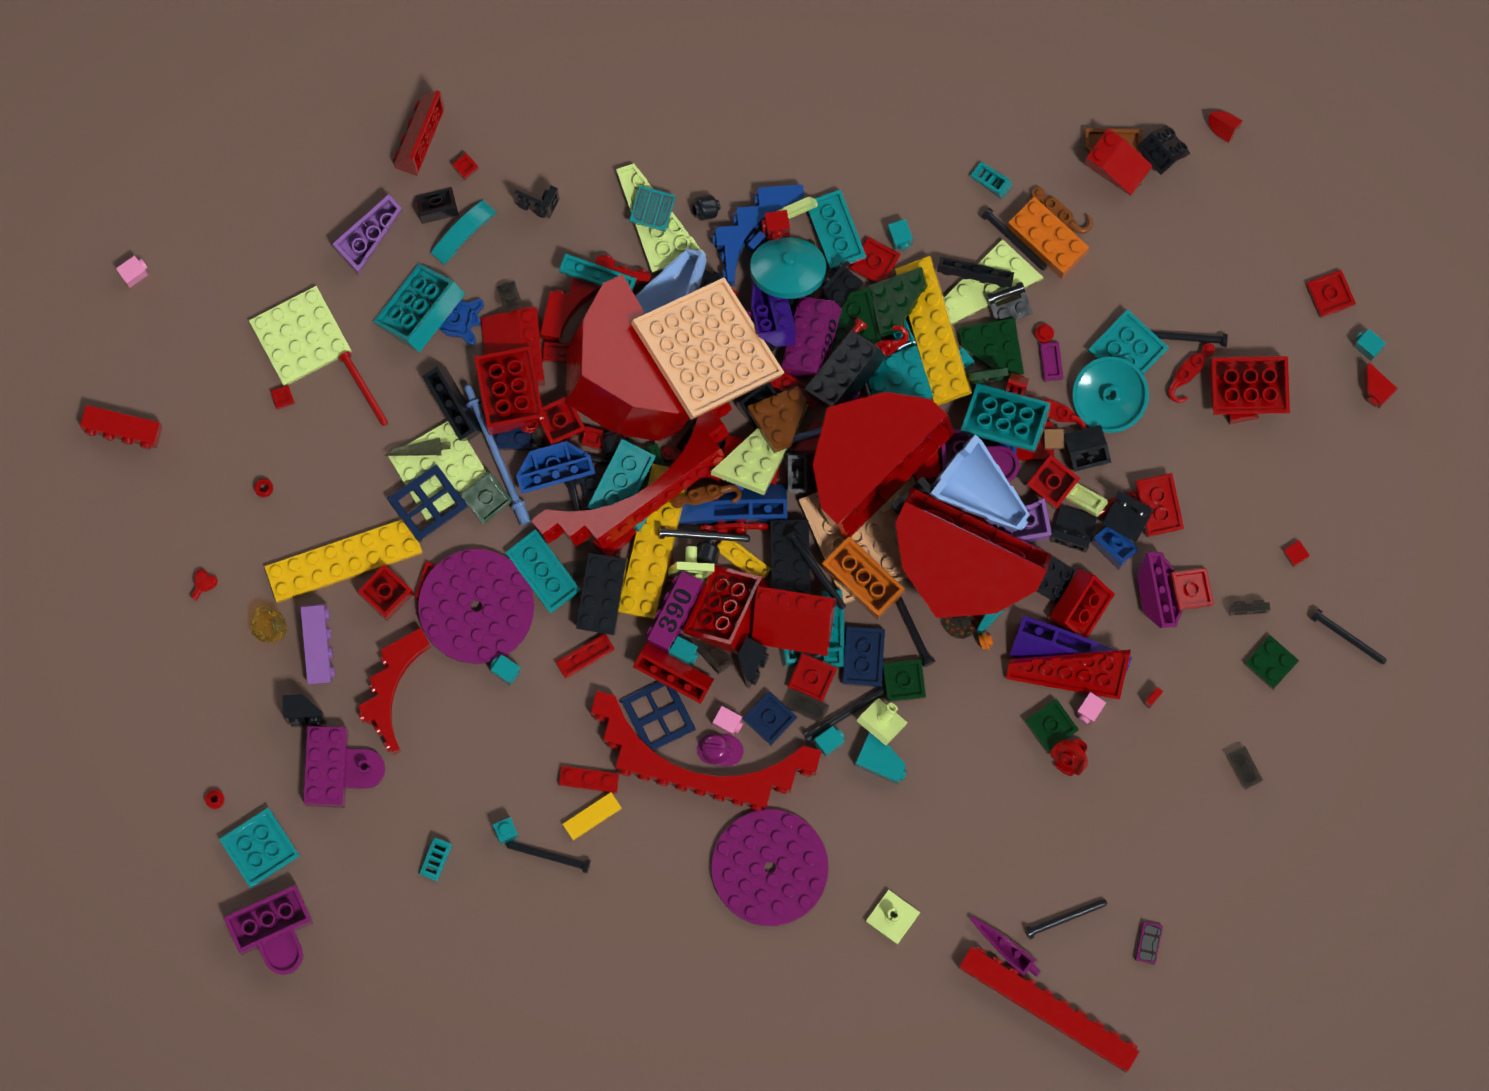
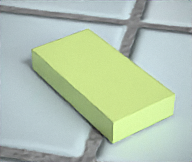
M806 197L776 211L787 210L788 218L790 219L816 208L818 203L816 199Z
M1078 483L1066 496L1067 501L1096 517L1108 504L1107 499Z

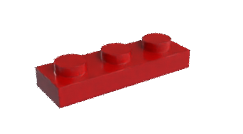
M562 766L559 786L617 794L619 774Z

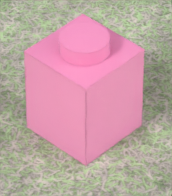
M135 255L116 268L129 288L148 276L145 270L148 268L142 259L138 260Z
M1090 692L1076 713L1079 716L1078 719L1085 724H1093L1106 702Z
M721 706L712 722L714 727L731 736H734L735 732L739 733L744 723L741 722L742 716Z

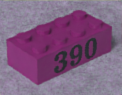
M808 297L799 298L794 316L796 328L795 345H788L786 347L781 366L789 375L814 378L829 359L842 310L835 301Z
M683 571L680 576H675L672 582L673 590L671 593L667 592L663 600L664 607L658 610L655 616L654 627L650 626L646 634V640H648L649 644L669 654L677 636L680 635L703 589L702 580Z

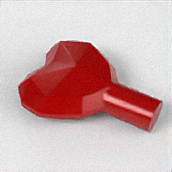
M204 569L197 570L194 574V585L196 588L190 597L197 601L202 592L215 588L218 583L217 577L208 575Z

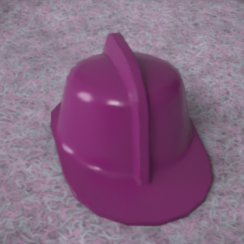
M709 734L704 736L697 746V753L700 759L711 765L733 766L742 759L744 753L741 742L736 737L730 735Z

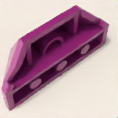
M1163 552L1145 553L1137 575L1144 614L1159 628H1175L1183 611H1177L1169 577V573L1176 571L1165 558Z

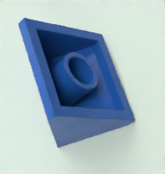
M1109 527L1099 532L1091 543L1118 570L1139 550L1130 539Z

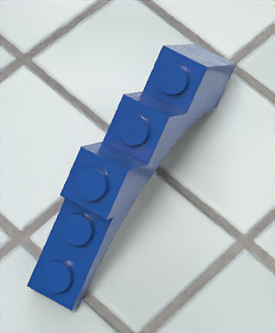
M803 184L759 187L758 194H754L755 205L759 206L737 207V214H733L734 225L738 226L716 227V233L712 234L713 245H717V251H721L722 263L726 262V269H723V278L725 277L730 286H735L736 268L742 249L753 232L762 225L761 220H764L765 213L776 212V210L804 199Z

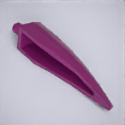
M974 917L970 918L997 951L1022 975L1031 972L1037 977L1040 974L1041 970L1035 966L1038 962L1035 957L996 929Z

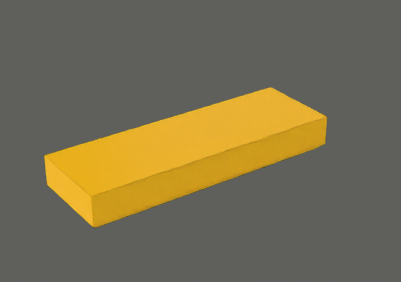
M721 540L717 545L720 549V555L742 572L760 576L763 579L771 572L770 567L736 541Z
M610 792L562 825L574 841L622 808L612 792Z

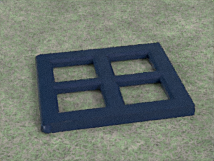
M437 464L391 497H387L391 506L418 542H422V539L468 508ZM435 475L444 489L428 498L420 485ZM414 491L422 504L407 514L398 501ZM448 492L457 506L441 515L433 505V502ZM427 508L435 521L420 531L411 518Z
M659 681L620 700L640 739L652 751L696 730L676 690L666 686L674 702L658 709L651 693L666 686ZM647 696L654 712L639 719L631 703ZM678 710L686 726L670 733L663 716ZM658 719L666 736L651 743L643 726Z

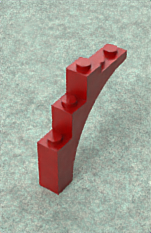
M609 255L597 256L595 264L636 278L635 285L646 286L651 282V274H648L645 270L638 269L633 271L626 266L616 267V260ZM572 278L569 295L561 290L550 291L540 333L541 339L560 343L563 331L570 318L581 305L597 295L601 287Z
M421 628L380 650L382 656H380L382 663L385 667H389L369 678L371 684H369L371 691L374 695L377 693L378 695L358 706L360 709L358 715L363 723L367 722L369 726L375 722L377 723L374 725L375 730L379 736L383 734L386 739L383 742L388 752L392 751L394 755L401 752L392 725V705L396 689L408 667L420 655L432 648Z

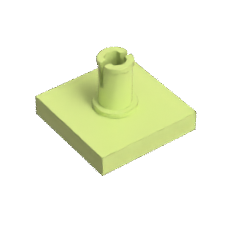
M687 546L685 548V562H676L668 568V577L680 576L683 571L695 578L705 579L714 572V564L697 563V547Z
M879 698L857 719L858 723L884 745H887L908 723L896 713L898 708L895 704L889 703L886 705Z
M888 890L868 917L866 923L898 945L920 912Z

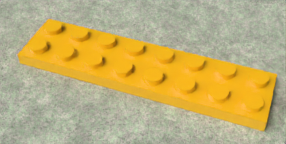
M928 256L896 268L895 271L897 275L922 267L925 273L928 287L917 299L918 303L909 315V319L934 396L933 401L939 406L972 394L935 266L932 257Z
M653 464L648 486L670 467ZM687 489L683 490L677 496H685ZM671 500L660 507L659 510L649 515L642 529L636 533L619 613L656 620L655 616L659 610L676 538L665 537L664 539H658L659 526H665V529L677 530L683 508L672 507Z
M399 520L267 565L265 569L276 602L280 603L379 569L383 564L388 566L423 554L420 543L405 523Z

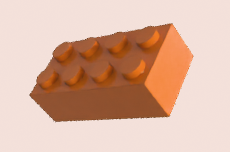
M1033 197L1008 222L1007 228L1061 279L1088 253L1089 246L1036 197Z
M850 537L822 563V569L877 620L904 594L905 588Z

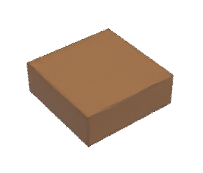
M1044 429V450L1064 449V429Z

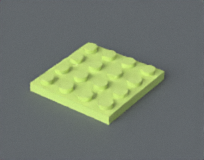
M317 286L249 320L284 386L337 360L344 352H352Z
M449 421L388 455L405 486L436 464L458 494L486 473L485 468L468 440L460 441ZM435 475L420 485L428 498L444 489ZM414 491L410 492L417 506L421 505L422 502ZM447 492L434 501L433 505L439 513H442L456 505V503ZM427 508L421 511L426 521L433 518Z

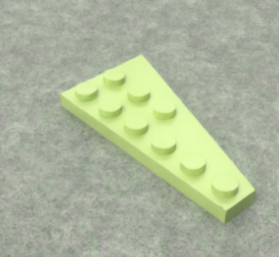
M634 163L616 169L631 213L639 187L644 186L653 189ZM673 212L671 213L666 232L635 224L652 274L663 271L667 265L687 248L695 251L696 249L701 250Z
M1003 239L978 263L979 265L1014 272L1012 287L1016 286V283L1022 282L1024 288H1027L1029 285L1039 282L1044 278ZM962 279L944 297L951 324L953 325L959 320L989 307L986 294H994L1010 287L981 283L973 279Z
M806 404L805 410L803 411L801 421L808 409V404ZM757 428L711 471V475L765 495L788 448L774 453L759 428Z

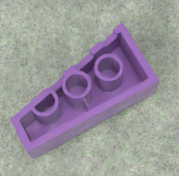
M388 194L332 244L333 249L357 275L360 274L402 213V208Z
M1045 498L1025 506L1030 515L1026 519L1028 521L1027 525L1021 531H1013L991 522L987 523L1027 543L1050 540L1052 536Z
M327 603L303 605L301 607L307 684L332 682V678L335 677V667L331 666L333 647H330L329 640L332 639L331 627L328 626V620H330L329 608H327Z

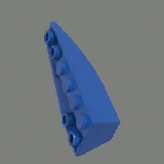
M769 485L765 495L744 488V490H741V499L735 503L731 501L737 494L729 492L714 501L695 506L685 504L682 508L679 524H716L718 521L735 523L736 520H746L747 523H770L772 520H787V485Z

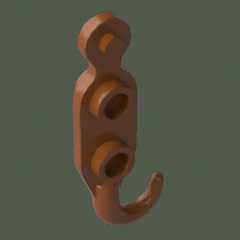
M1041 187L1033 189L1032 197H1036L1069 229L1078 234H1084L1091 230L1093 221L1089 215H1086L1088 225L1080 227L1076 223L1071 211L1058 199L1047 197L1044 189Z
M711 484L690 490L685 496H675L671 500V505L674 508H681L685 504L695 506L717 500L723 494L731 491L737 494L731 501L735 503L741 499L742 491L739 487L732 484L724 486Z

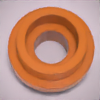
M984 631L981 635H978L983 650H991V645L994 644L992 636Z

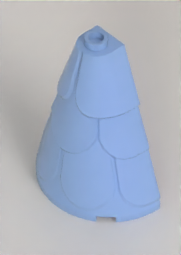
M687 248L635 296L645 314L700 288L707 262L704 252L699 249L695 251Z
M976 435L972 436L963 445L964 448L957 452L940 472L931 486L933 490L930 489L928 494L939 501L958 507L962 511L982 517L985 521L1013 531H1021L1027 525L1028 521L1026 519L1030 514L1014 487L1010 486L983 441Z

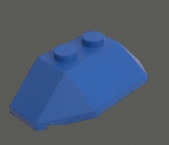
M564 441L530 451L516 477L521 494L595 474L590 454L570 442Z

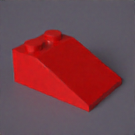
M1109 128L1085 161V165L1130 196L1153 167L1125 139Z

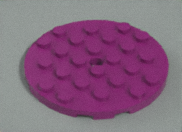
M470 549L446 557L428 574L419 596V617L427 638L440 652L458 662L485 664L493 662L501 654L503 656L509 655L528 634L534 616V598L530 585L510 559L489 550ZM474 601L482 604V609L478 612L471 609V604Z
M774 809L751 812L734 821L719 838L712 857L713 883L721 901L740 919L759 926L775 927L789 924L806 915L817 904L824 892L828 879L826 849L817 832L806 821L794 814ZM774 863L776 866L775 871L767 873L764 869L765 864Z

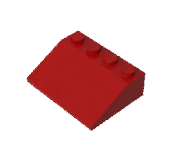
M436 90L423 95L421 100L416 102L414 111H416L415 115L409 119L407 128H409L408 132L402 136L400 145H402L401 149L396 151L393 161L395 162L396 169L415 176L418 175L445 110L441 91Z
M537 307L520 308L482 317L481 324L485 355L531 346L538 386H545Z
M531 346L474 357L489 435L508 432L544 418Z
M1288 356L1211 358L1209 360L1213 415L1290 413Z
M717 565L714 566V572L708 576L683 629V633L722 650L738 654L753 626L757 587L770 588V586L760 576Z
M758 586L754 606L752 640L763 646L828 656L837 599Z

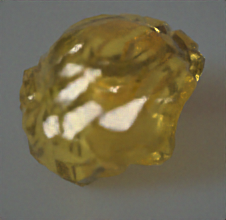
M261 605L254 609L250 627L252 635L258 640L269 644L283 639L287 633V624L284 616L278 610H274L266 605Z

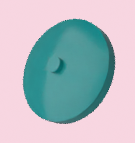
M782 237L765 242L757 248L751 258L750 274L756 286L771 296L784 299L800 298L811 294L821 286L826 276V261L822 252L812 243L799 238Z
M1102 357L1090 362L1078 374L1073 387L1074 407L1079 417L1089 427L1101 425L1103 432L1106 433L1125 431L1134 426L1146 412L1149 403V386L1142 371L1132 362L1119 357Z

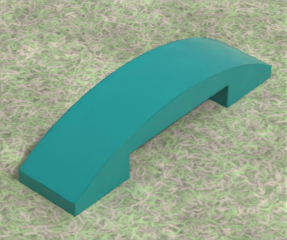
M484 200L480 201L451 227L433 248L431 254L445 266L457 254V250L497 212Z
M836 590L843 600L842 590ZM823 591V597L831 598L827 591ZM836 605L828 656H824V661L836 667H844L845 613L844 609L841 610Z

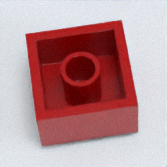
M566 397L542 407L544 418L538 420V427L548 446L568 441L585 432L586 429L577 410L566 404Z
M1050 454L1025 486L1041 499L1045 498V502L1053 509H1057L1081 478Z
M385 564L357 591L359 596L386 621L414 594L412 589Z

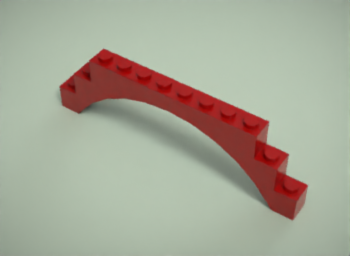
M729 402L698 416L692 436L681 455L663 475L645 489L613 505L593 510L568 512L545 509L531 520L534 527L548 544L558 539L564 533L575 547L583 543L590 536L593 537L602 549L611 545L638 523L644 521L653 512L659 510L668 501L674 499L683 490L689 488L694 482L705 476L726 458L717 443L729 435L725 424L720 420V418L732 410Z
M597 691L591 710V716L594 717V720L599 722L608 720L603 742L607 744L606 747L616 750L618 747L621 748L616 764V770L619 771L620 775L630 777V774L638 776L637 779L649 782V779L657 781L656 784L667 787L668 784L673 785L679 791L686 792L687 789L692 790L698 796L705 797V794L713 796L712 799L724 802V799L732 801V805L742 807L743 804L751 806V810L759 812L767 808L772 788L780 794L786 795L787 792L791 793L796 771H799L800 775L805 777L815 776L822 752L818 749L802 746L783 761L761 771L739 776L700 774L676 766L654 753L639 739L626 721L615 695Z

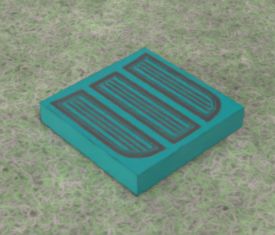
M640 186L629 222L666 232L676 195Z

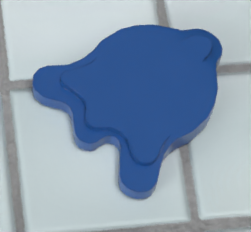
M477 299L473 302L460 300L439 327L440 331L446 336L459 337L468 345H474L476 337L471 328L473 326L478 327L481 324L478 314L484 308L483 300Z

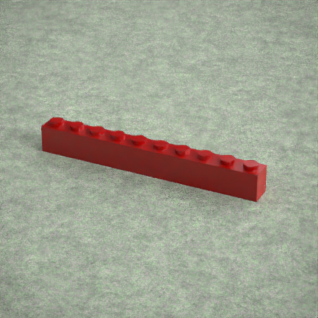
M980 947L970 948L958 969L1125 1073L1129 1071L1140 1052L1137 1050V1045L1131 1041L1124 1042L1119 1039L1121 1036L1113 1030L1108 1032L1103 1029L1104 1025L1095 1019L1093 1022L1086 1018L1087 1014L1079 1009L1074 1011L1065 1000L1060 998L1058 1001L1052 997L1053 993L1045 988L1041 990L1036 987L1037 983L1033 980L1021 978L1017 970L1011 967L1009 969L1002 966L1003 962L996 957L989 958L985 955L986 951Z

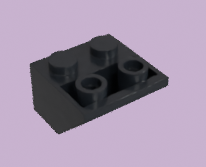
M1101 425L1064 434L1072 471L1076 472L1112 463Z
M816 450L786 451V485L788 493H804L817 490L813 469Z
M746 638L738 653V664L748 688L752 684L756 685L760 677L759 670L761 667L764 668L769 659L767 647L749 638Z
M283 695V716L286 723L291 725V727H302V724L310 723V726H321L322 722H327L323 712L304 695Z

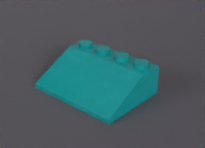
M418 263L373 322L409 348L420 353L465 293L454 281Z
M976 384L961 432L1035 452L1049 416L1050 403L986 385Z

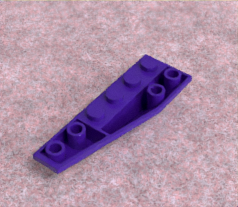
M753 282L751 310L758 337L776 347L795 345L796 328L789 300L771 296L760 290Z
M1023 616L1010 656L1019 659L1117 650L1064 629Z

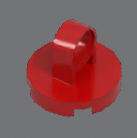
M1074 739L1073 741L1062 740L1051 749L1050 756L1056 762L1054 764L1055 767L1068 776L1073 774L1080 775L1088 765V759L1085 754L1087 744L1081 739Z

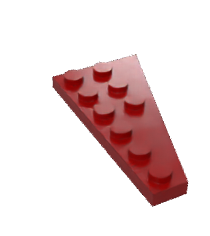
M1131 649L1009 659L1006 679L1085 694L1091 692L1096 696L1120 700Z

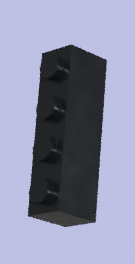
M437 366L422 376L460 441H469L483 432L470 408H467L466 400L446 367Z

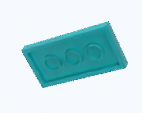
M841 189L815 198L818 206L808 212L830 270H835L841 262L844 264L846 260L852 264L866 259L865 251Z
M621 439L587 507L593 510L613 505L638 493L656 456Z
M535 529L505 552L551 614L582 591L538 530Z

